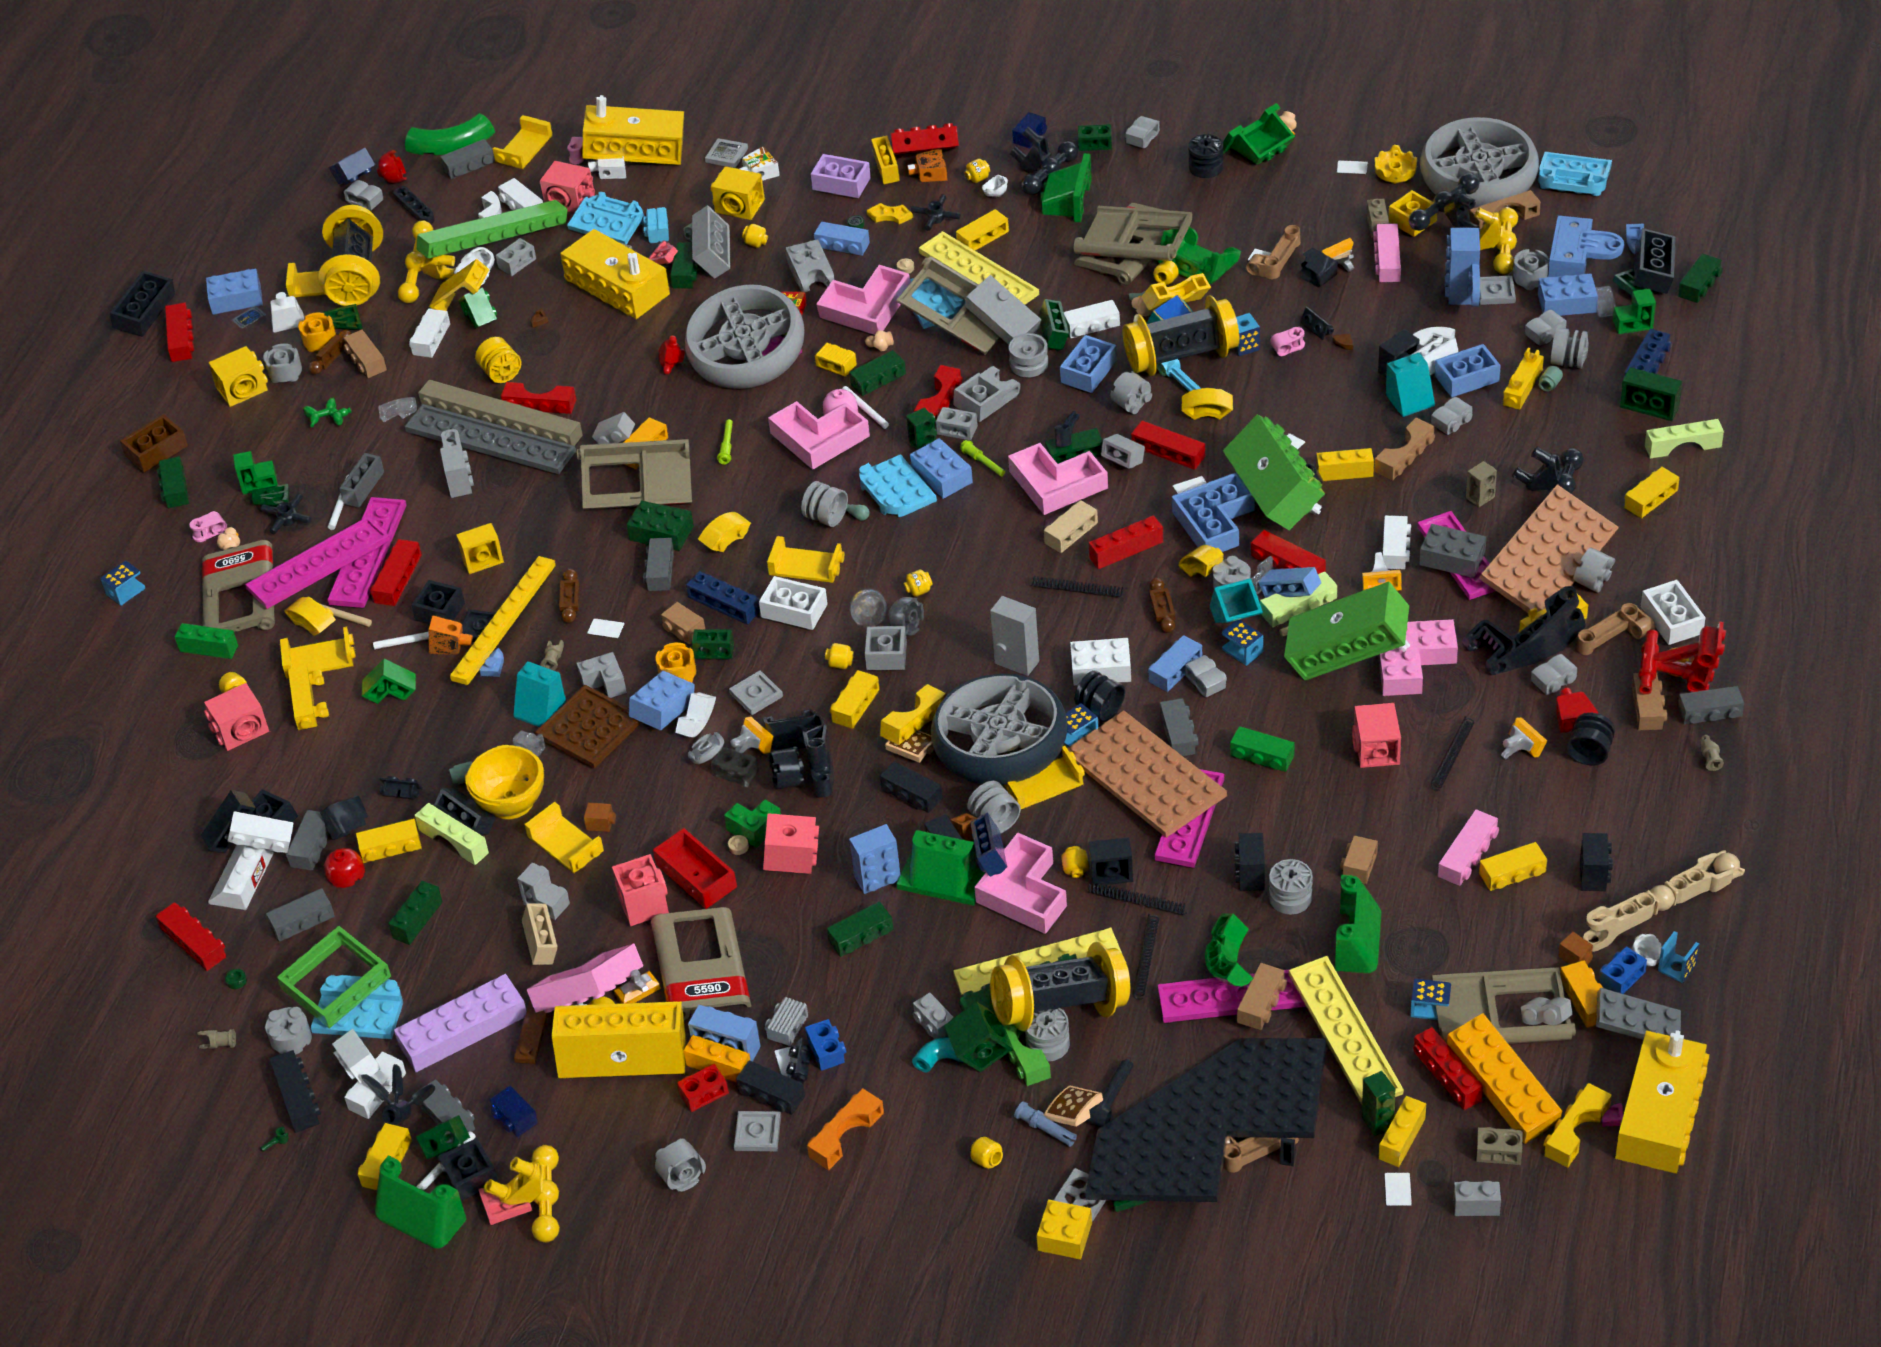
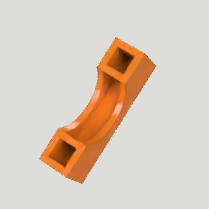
M863 1088L858 1094H854L850 1102L844 1108H841L830 1122L823 1126L820 1133L810 1139L807 1145L809 1158L830 1170L843 1156L841 1143L839 1142L842 1134L850 1128L857 1126L871 1127L884 1114L882 1100Z

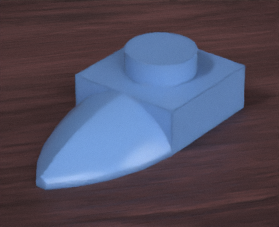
M1626 224L1627 244L1633 254H1635V244L1641 229L1644 228V224Z
M499 648L495 649L488 659L485 660V663L480 668L481 676L500 677L504 657Z

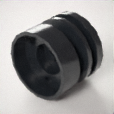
M1211 134L1197 135L1192 138L1188 146L1190 172L1200 178H1211L1219 175L1223 171L1222 140Z
M1092 670L1080 681L1075 692L1074 701L1076 705L1082 703L1099 719L1108 721L1121 708L1126 693L1125 687L1119 682L1109 679L1106 675H1102L1097 670Z
M1591 712L1579 715L1574 721L1572 733L1567 743L1569 756L1584 765L1595 766L1604 763L1608 758L1615 735L1614 724L1601 714Z

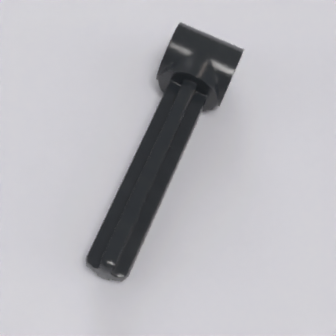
M1072 411L1064 424L1054 427L1056 446L1065 447L1072 444V430L1080 418L1076 411Z
M1129 1059L1121 1061L1102 1095L1103 1101L1089 1109L1090 1118L1085 1122L1099 1127L1105 1126V1124L1110 1122L1112 1117L1110 1107L1133 1068V1063Z

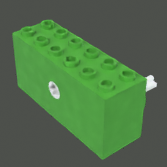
M1257 414L1228 444L1223 452L1266 517L1290 531L1307 513L1320 514L1322 507L1317 502L1325 493L1321 488L1322 484L1313 477L1315 475L1314 472L1306 467L1307 462L1298 455L1300 452L1291 445L1292 440L1284 434L1285 430L1279 424L1274 425L1268 417L1265 416L1263 418Z
M1388 581L1290 617L1284 657L1304 680H1308L1396 648L1405 652L1410 647L1406 640L1409 605Z

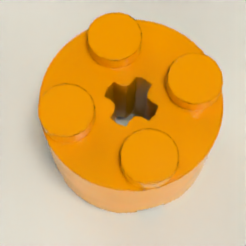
M321 312L305 316V320L300 321L298 324L303 345L309 352L321 350L336 335L332 318L329 315L328 317Z
M670 643L665 645L662 651L657 652L656 664L658 674L665 671L688 682H693V678L696 675V665L691 648H687L683 643Z

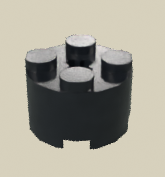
M797 747L774 750L769 753V767L772 768V781L775 789L790 788L804 784L803 775L800 774V771L803 770L802 759H798Z

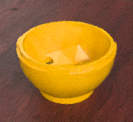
M513 745L497 746L478 756L471 764L465 775L466 786L472 799L483 810L501 819L519 818L532 808L542 791L544 784L543 764L538 756L528 749Z

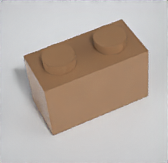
M678 602L661 614L664 629L675 634L680 640H684L688 644L692 643L694 629H705L704 619Z
M1354 836L1352 843L1347 844L1346 858H1342L1340 870H1343V875L1356 876L1362 883L1367 884L1377 856L1378 841Z

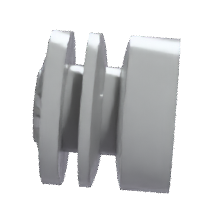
M1557 327L1552 346L1551 364L1563 366L1567 358L1569 359L1570 367H1573L1575 360H1577V368L1582 369L1589 347L1588 332L1583 331L1581 339H1579V330H1575L1573 338H1571L1569 329Z
M815 481L811 483L804 494L801 505L802 514L806 518H811L815 521L819 520L822 524L834 527L838 525L845 514L848 503L847 493L841 489Z
M989 781L980 785L972 793L967 803L969 812L976 818L988 812L999 828L1000 833L1008 830L1019 818L1021 812L1019 803L997 781Z
M1288 859L1276 863L1271 868L1269 874V899L1274 909L1291 915L1299 914L1311 905L1313 876L1307 864L1299 860Z
M1058 1008L1034 1013L1032 1024L1025 1031L1026 1047L1042 1049L1047 1061H1055L1062 1058L1068 1052L1070 1046L1068 1016L1064 1010Z

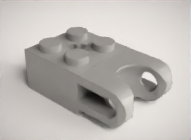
M818 239L786 247L787 263L801 292L810 291L809 286L814 282H823L826 286H829L832 280H834L833 271Z
M992 366L981 374L977 373L955 388L953 405L962 411L977 413V421L981 422L1019 394L1020 383L1014 379L999 381L1000 370Z
M456 429L443 431L441 438L444 448H440L451 498L472 494L471 486H474L472 475L468 476V474L472 473L469 462L465 463V461L469 460L467 451L462 450L459 433ZM450 436L455 437L453 442H448L446 439Z

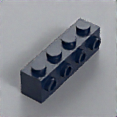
M1649 329L1626 369L1625 375L1630 367L1657 374L1659 364L1664 362L1666 352H1669L1672 346L1670 334Z
M699 571L686 584L688 598L748 625L760 613L758 597L742 591L740 588L731 586L725 581L718 580L709 574Z
M987 812L970 823L976 848L975 853L979 860L977 863L982 872L986 871L992 877L993 875L1001 874L1008 866L1000 830Z

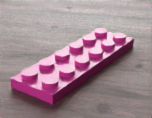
M1452 511L1419 521L1417 528L1424 537H1426L1431 524L1465 531ZM1485 557L1481 561L1475 578L1450 572L1469 600L1496 591L1479 579L1490 564Z
M1201 770L1222 787L1224 782L1223 773ZM1215 805L1167 838L1162 835L1155 853V861L1194 868Z

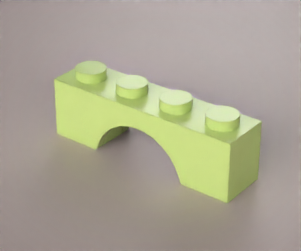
M1718 419L1651 429L1646 431L1645 448L1650 459L1668 456L1676 446L1686 442H1696L1704 450L1722 447L1724 430Z
M1326 572L1318 574L1321 584L1310 596L1285 597L1276 593L1260 600L1263 611L1261 615L1272 628L1283 624L1290 617L1337 599V584Z
M430 803L426 804L415 814L419 831L432 839L437 835L444 837L457 849L460 856L470 863L476 865L489 853L485 837Z

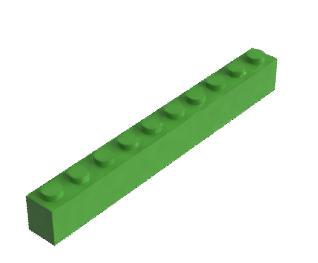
M557 200L421 233L417 235L416 249L426 258H432L565 224L567 208Z

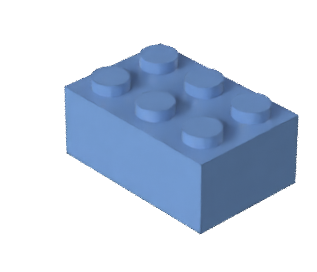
M256 269L206 278L208 301L212 314L263 305L261 284Z
M1592 274L1539 278L1538 297L1543 313L1553 310L1562 316L1597 312L1598 295Z
M1085 335L1060 366L1061 383L1092 393L1116 363V345Z
M1482 344L1436 359L1435 377L1448 394L1454 397L1499 382L1501 365L1485 345Z
M940 438L910 454L911 467L943 499L973 483L971 466Z
M662 671L630 697L629 717L662 730L688 708L691 694L694 693L695 684Z
M887 824L849 839L854 877L864 894L899 880L900 867L897 842Z
M698 1005L688 1023L691 1037L695 1035L750 1054L751 1061L754 1060L761 1047L756 1021L748 1017L743 1018L730 1012L716 1010L710 1006Z

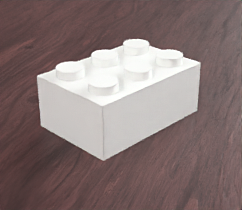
M774 576L759 601L761 617L813 630L827 606L826 589Z
M1678 580L1642 592L1641 608L1646 615L1653 619L1655 627L1668 645L1700 635V630L1705 625V616Z
M1128 638L1070 642L1074 685H1079L1082 678L1092 670H1097L1102 675H1106L1109 679L1117 682H1131Z

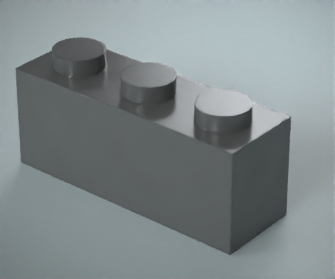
M485 139L440 156L443 170L450 179L495 162L493 149Z
M364 453L339 488L343 504L355 507L361 506L384 473L380 456Z
M672 538L650 539L649 546H646V557L648 559H645V570L647 571L643 573L644 584L647 583L648 591L670 590L674 556Z
M1738 686L1679 694L1678 709L1684 725L1742 717L1744 701Z
M1183 698L1160 702V716L1169 746L1182 756L1196 754L1195 746H1198L1197 734H1193L1194 724L1193 720H1189V706H1185Z
M306 811L286 854L290 867L313 870L315 864L319 862L320 853L326 847L327 838L330 834L320 814L321 812Z
M322 888L266 913L270 926L279 942L335 917L332 905Z
M436 1079L429 1083L434 1084L435 1091L419 1104V1107L436 1125L459 1115L467 1131L473 1132L475 1130L473 1114L468 1109L466 1111L463 1109L460 1100L457 1097L453 1098L445 1084L441 1085Z

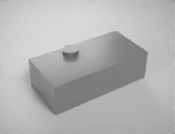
M707 205L692 215L693 260L713 278H716L730 269L729 224Z
M991 275L966 296L965 307L1008 345L1014 337L1026 333L1034 334L1040 327L1041 319Z
M1001 596L990 611L995 664L1029 676L1039 662L1036 608Z

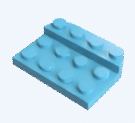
M1545 152L1539 167L1538 182L1540 183V188L1574 191L1578 194L1591 193L1594 196H1599L1606 189L1612 160Z
M598 192L599 195L592 196L589 199L585 197L567 225L569 230L587 234L591 230L596 229L619 243L627 244L638 225L644 224L642 208L634 200L632 203L606 197L605 192Z
M925 279L912 295L917 301L950 320L955 317L966 302L930 279ZM914 313L923 329L934 326L933 323Z
M901 454L873 467L868 463L859 469L861 489L863 491L866 490L880 506V512L884 515L887 513L898 514V517H902L937 501L933 491Z
M331 975L327 977L326 982L320 989L322 996L318 1006L322 1010L325 1009L361 977L347 975ZM390 979L386 980L330 1029L314 1017L311 1025L312 1033L345 1035L353 1029L359 1037L392 1039L403 1005V999L397 982Z

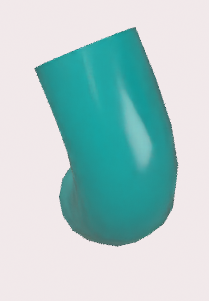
M949 1037L937 1038L926 1043L912 1059L913 1065L925 1073L929 1072L934 1064L941 1059L949 1058L960 1062L963 1061L956 1057Z

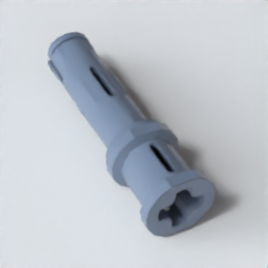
M1024 1101L1019 1104L1015 1111V1118L1026 1121L1032 1128L1038 1127L1069 1147L1074 1144L1072 1140L1077 1138L1076 1134L1046 1118L1042 1111L1031 1108Z

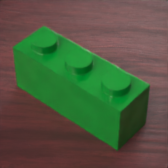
M182 623L175 635L179 651L185 653L232 659L238 647L233 630Z
M1241 726L1238 727L1230 742L1231 756L1284 772L1287 771L1295 753V742Z

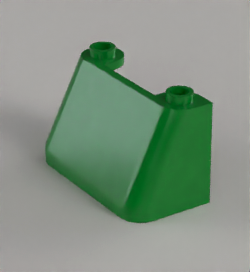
M1189 227L1172 262L1177 265L1179 274L1188 278L1203 273L1211 285L1238 262L1241 250L1229 247L1222 254L1207 250L1196 245L1198 234L1193 228ZM1179 229L1165 230L1160 245L1167 246V244H1172Z
M1341 875L1340 914L1346 913L1349 916V923L1354 924H1343L1337 929L1335 971L1371 973L1378 966L1381 908L1358 877Z
M388 1155L380 1165L375 1203L377 1218L383 1223L432 1248L444 1247L467 1220L458 1190L444 1184L437 1186L429 1194L399 1179L398 1176L402 1171L401 1163L399 1160Z

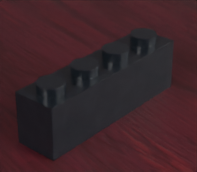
M294 1050L269 1058L295 1133L319 1125L317 1116L321 1115L318 1104L312 1103L315 1096L312 1087L307 1088L306 1086L310 1082L307 1073L301 1072V1069L304 1068L301 1057L296 1058Z

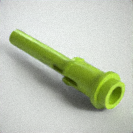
M730 419L726 420L723 442L720 444V453L717 455V459L721 464H728L731 461L730 452L732 446L730 439L733 421Z
M965 440L961 443L960 449L962 453H967L974 460H979L999 476H1004L1005 470L984 456L982 450L975 447L972 441Z

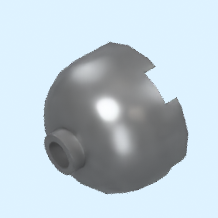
M903 597L896 600L888 613L891 626H905L906 635H915L919 631V628H917L919 621H923L924 618L923 604L913 597Z

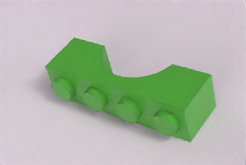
M1014 1024L1004 1025L1013 1046L1008 1055L1012 1064L1016 1063L1017 1065L1016 1070L1019 1078L1024 1079L1027 1086L1051 1078L1050 1064L1042 1049L1025 1047L1019 1042V1038L1025 1031L1018 1030Z

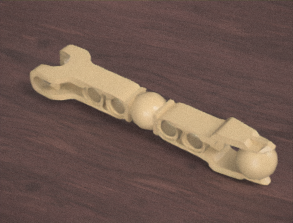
M1722 850L1717 854L1711 853L1698 859L1696 866L1672 877L1664 885L1655 886L1650 891L1648 890L1633 896L1613 907L1600 906L1589 912L1586 924L1591 929L1584 934L1583 939L1593 945L1592 952L1603 949L1610 945L1619 934L1650 919L1653 914L1657 915L1658 911L1668 910L1672 905L1675 906L1676 904L1683 903L1709 890L1711 892L1719 891L1730 884L1732 879L1742 876L1745 869L1740 868L1739 859L1731 853H1726V850ZM1714 867V870L1717 873V875H1715L1714 873H1708L1706 871ZM1596 937H1598L1599 941L1595 943L1589 941Z

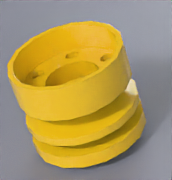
M489 338L476 351L475 359L477 364L496 383H505L513 379L521 368L520 356L503 338Z

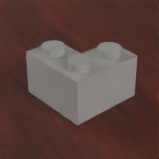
M613 652L577 663L583 686L587 685L593 689L604 686L606 694L610 698L627 693L624 677Z
M532 862L517 878L523 904H546L549 916L554 920L570 904L566 889L551 883L549 871L544 866H539Z

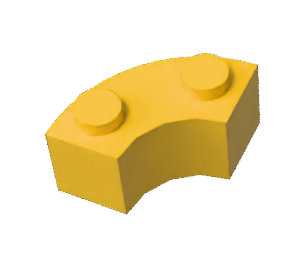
M1202 388L1191 390L1182 396V411L1194 420L1204 416L1222 419L1233 410V395L1222 389Z
M737 512L725 513L714 519L703 530L698 540L712 550L724 552L733 541L744 538L751 522Z
M1201 545L1184 556L1178 566L1190 577L1196 573L1206 577L1213 572L1215 565L1223 562L1224 554L1219 548Z
M301 597L284 610L295 625L304 627L313 636L322 632L336 620L329 608H324L311 597Z

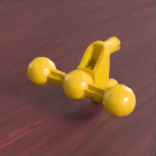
M1479 207L1474 217L1486 222L1479 232L1480 250L1496 246L1500 250V254L1493 261L1495 271L1499 274H1509L1513 271L1514 257L1510 255V251L1515 248L1517 238L1512 232V228L1518 222L1517 212L1512 208H1503L1498 213H1491Z
M418 221L414 224L412 228V234L416 239L414 249L405 258L408 274L406 282L400 285L398 289V297L407 304L415 302L419 297V289L416 286L418 272L423 271L424 274L435 279L443 280L452 277L456 270L445 266H454L455 256L440 255L426 258L416 249L417 235L433 231L432 225L426 221Z
M542 1145L534 1150L531 1163L519 1159V1157L512 1159L510 1170L516 1171L519 1174L508 1184L503 1185L489 1179V1182L485 1183L484 1192L498 1197L502 1203L508 1205L531 1203L534 1201L539 1205V1217L533 1222L532 1233L539 1242L548 1243L557 1237L560 1228L558 1221L552 1217V1205H554L559 1197V1190L551 1179V1170L557 1166L559 1156L557 1150L552 1146Z

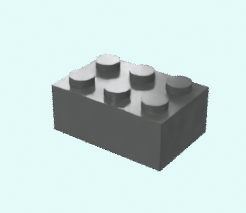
M1431 524L1420 549V565L1475 578L1485 554L1486 536Z

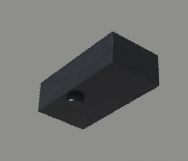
M1644 228L1641 229L1635 244L1633 286L1665 294L1668 293L1674 279L1676 236Z
M142 270L110 312L112 328L143 337L175 295L173 279Z

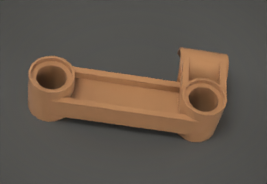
M1296 225L1287 226L1284 230L1285 233L1270 256L1254 254L1246 265L1248 273L1268 279L1278 278L1285 263L1295 248L1301 243L1300 228Z
M1626 603L1622 605L1620 610L1589 629L1581 630L1578 634L1576 650L1582 655H1589L1596 647L1625 629L1634 638L1640 639L1646 635L1648 630H1655V623L1651 617L1642 612L1635 604Z
M1231 1136L1227 1137L1223 1163L1224 1169L1228 1172H1238L1243 1165L1280 1149L1281 1138L1250 1137L1237 1143ZM1288 1138L1295 1139V1144L1299 1141V1138Z

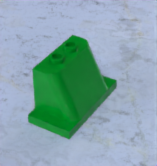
M1275 103L1264 110L1257 121L1245 128L1240 125L1228 132L1223 141V154L1233 149L1258 165L1265 160H1271L1276 153H1282L1293 141L1295 135L1277 115L1280 106Z
M1084 153L1081 163L1049 173L1047 182H1044V192L1041 193L1042 212L1044 215L1074 217V222L1081 223L1084 213L1085 190L1089 191L1092 181L1091 154Z
M916 830L912 839V851L897 882V889L974 906L976 902L975 886L985 875L986 871L982 872L981 869L976 868L974 842Z

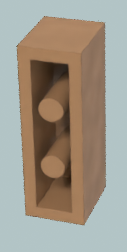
M363 330L344 337L345 345L343 347L345 352L350 354L353 363H357L360 372L364 373L367 378L387 370L384 357Z
M1633 673L1632 692L1638 730H1662L1663 722L1667 721V710H1663L1665 705L1664 695L1660 694L1662 692V681H1658L1656 673V679L1652 682L1651 693L1647 695L1642 694L1639 691L1641 680L1638 677V673Z
M1260 963L1253 977L1254 979L1251 981L1237 1009V1023L1262 1030L1264 1023L1269 1022L1271 1009L1277 1006L1279 993L1284 991L1287 980L1284 979V970Z

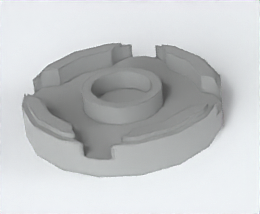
M714 732V735L706 734L699 738L693 744L692 752H688L689 759L694 764H701L713 758L723 747V737L719 733Z

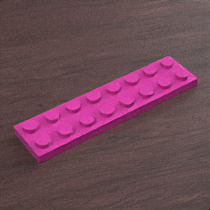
M370 498L362 519L369 516L389 535L390 541L340 569L328 598L329 605L365 607L371 593V587L376 581L406 508L405 500Z
M368 516L246 583V589L268 609L390 541V537Z
M1291 969L1284 970V979L1287 980L1286 987L1283 992L1280 991L1278 1004L1276 1007H1272L1271 1010L1306 1007L1289 976V970ZM1217 978L1158 984L1163 1023L1236 1015L1250 983L1244 986H1233L1225 984Z

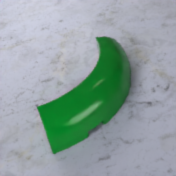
M480 113L469 121L451 128L424 130L411 127L405 139L406 152L424 155V153L445 155L483 139L487 140L495 133V130L490 120Z
M1221 913L1211 931L1213 938L1206 945L1205 962L1209 972L1221 982L1233 986H1244L1249 984L1254 978L1237 963V957L1241 943L1249 928L1233 913Z

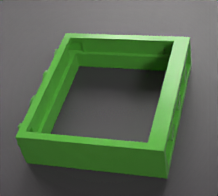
M338 926L331 933L329 932L319 943L315 944L307 953L299 957L289 968L284 970L277 979L281 989L330 1029L388 980L391 974L388 965ZM343 945L372 969L322 1010L293 985Z

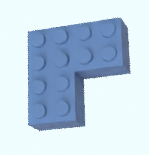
M1237 472L1172 496V513L1197 547L1209 545L1219 548L1222 552L1239 546V529L1231 519L1255 510V499Z

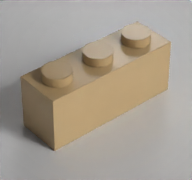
M1081 500L1071 506L1067 512L1045 528V544L1060 553L1065 551L1098 523L1097 509Z
M526 904L522 924L533 965L553 964L557 943L547 905Z

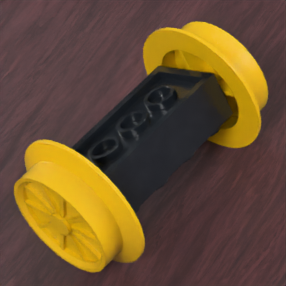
M346 205L335 210L326 218L323 224V238L333 251L332 258L321 266L318 273V281L322 290L333 302L343 306L352 304L357 306L366 302L379 288L380 275L376 267L371 263L372 252L382 242L383 228L379 220L368 209L358 205Z
M1211 295L1206 297L1204 310L1146 324L1140 314H1136L1133 323L1125 324L1122 330L1124 348L1131 368L1135 373L1146 371L1149 376L1155 375L1156 364L1216 349L1220 357L1225 358L1228 355L1229 349L1239 345L1238 323L1230 302L1227 299L1216 301Z
M1094 942L1089 946L1085 958L1025 967L1018 956L1010 955L1007 957L1004 965L993 968L990 977V993L998 1020L1003 1025L1014 1024L1018 1030L1026 1031L1032 1024L1033 1014L1043 1010H1055L1062 1007L1094 1003L1096 1010L1101 1016H1112L1116 1007L1125 1006L1130 996V977L1126 961L1117 948L1107 949L1102 943Z

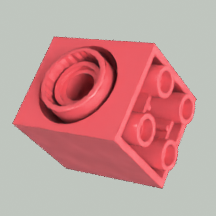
M554 161L540 180L544 203L557 200L567 208L568 212L575 213L585 197L589 199L595 195L590 168Z
M247 683L204 702L206 707L204 714L207 720L211 722L208 726L212 734H217L215 736L219 745H224L227 751L269 732L262 707Z
M1394 703L1355 706L1352 740L1354 751L1358 753L1360 768L1400 765L1401 735Z
M768 814L763 870L811 874L812 866H816L817 854H813L817 853L818 839L816 838L819 835V826L815 825L816 817Z
M651 854L612 867L618 897L630 927L651 920L658 914L669 913L666 901L668 891L661 870L656 868Z

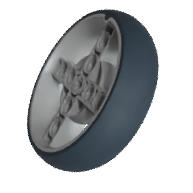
M1017 674L986 675L963 683L943 699L932 720L931 740L940 761L955 775L978 784L997 781L1004 785L1007 782H1019L1043 771L1056 759L1062 750L1067 736V717L1064 707L1056 694L1041 682ZM990 704H996V705H991V706L985 707V708H983L982 710H976L977 708H980V707H982V706H986V705H990ZM1031 706L1047 715L1052 721L1050 728L1027 722L1024 715L1027 708ZM949 730L971 735L975 743L971 750L966 752L953 745L946 738ZM1018 747L1024 748L1023 750H1020V751H1017V752H1014V753L1005 754V755H997V754H1000V753L1010 752V751H1012V750H1015V749L1018 748Z

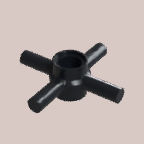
M941 194L938 201L928 204V208L911 206V212L927 214L929 217L925 230L930 231L933 224L941 223L944 217L960 219V213L944 210L943 204L947 198L946 195Z
M298 493L291 502H282L277 507L262 505L261 511L277 516V521L269 530L271 534L275 535L282 525L290 526L296 520L308 524L311 522L310 516L302 515L295 511V508L303 499L301 494Z

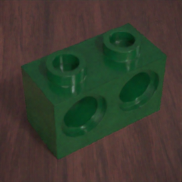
M1111 124L1078 126L1079 151L1112 150Z
M924 407L906 416L909 443L916 450L936 440V419L933 413H929Z
M694 629L692 640L694 658L732 659L734 650L732 630Z
M459 1115L416 1136L427 1160L434 1156L438 1159V1156L448 1152L447 1150L459 1147L464 1144V1141L471 1138Z

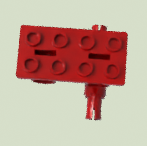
M1719 621L1717 628L1711 626L1703 627L1700 630L1698 643L1660 653L1657 644L1658 632L1648 630L1645 643L1641 648L1642 658L1638 677L1641 680L1640 693L1646 695L1651 693L1652 682L1656 679L1657 671L1682 676V679L1688 680L1687 688L1690 692L1709 690L1708 682L1713 681V669L1718 668L1720 659L1718 656H1722L1725 644H1722L1726 635V630H1723L1724 622ZM1690 658V662H1678L1679 660Z

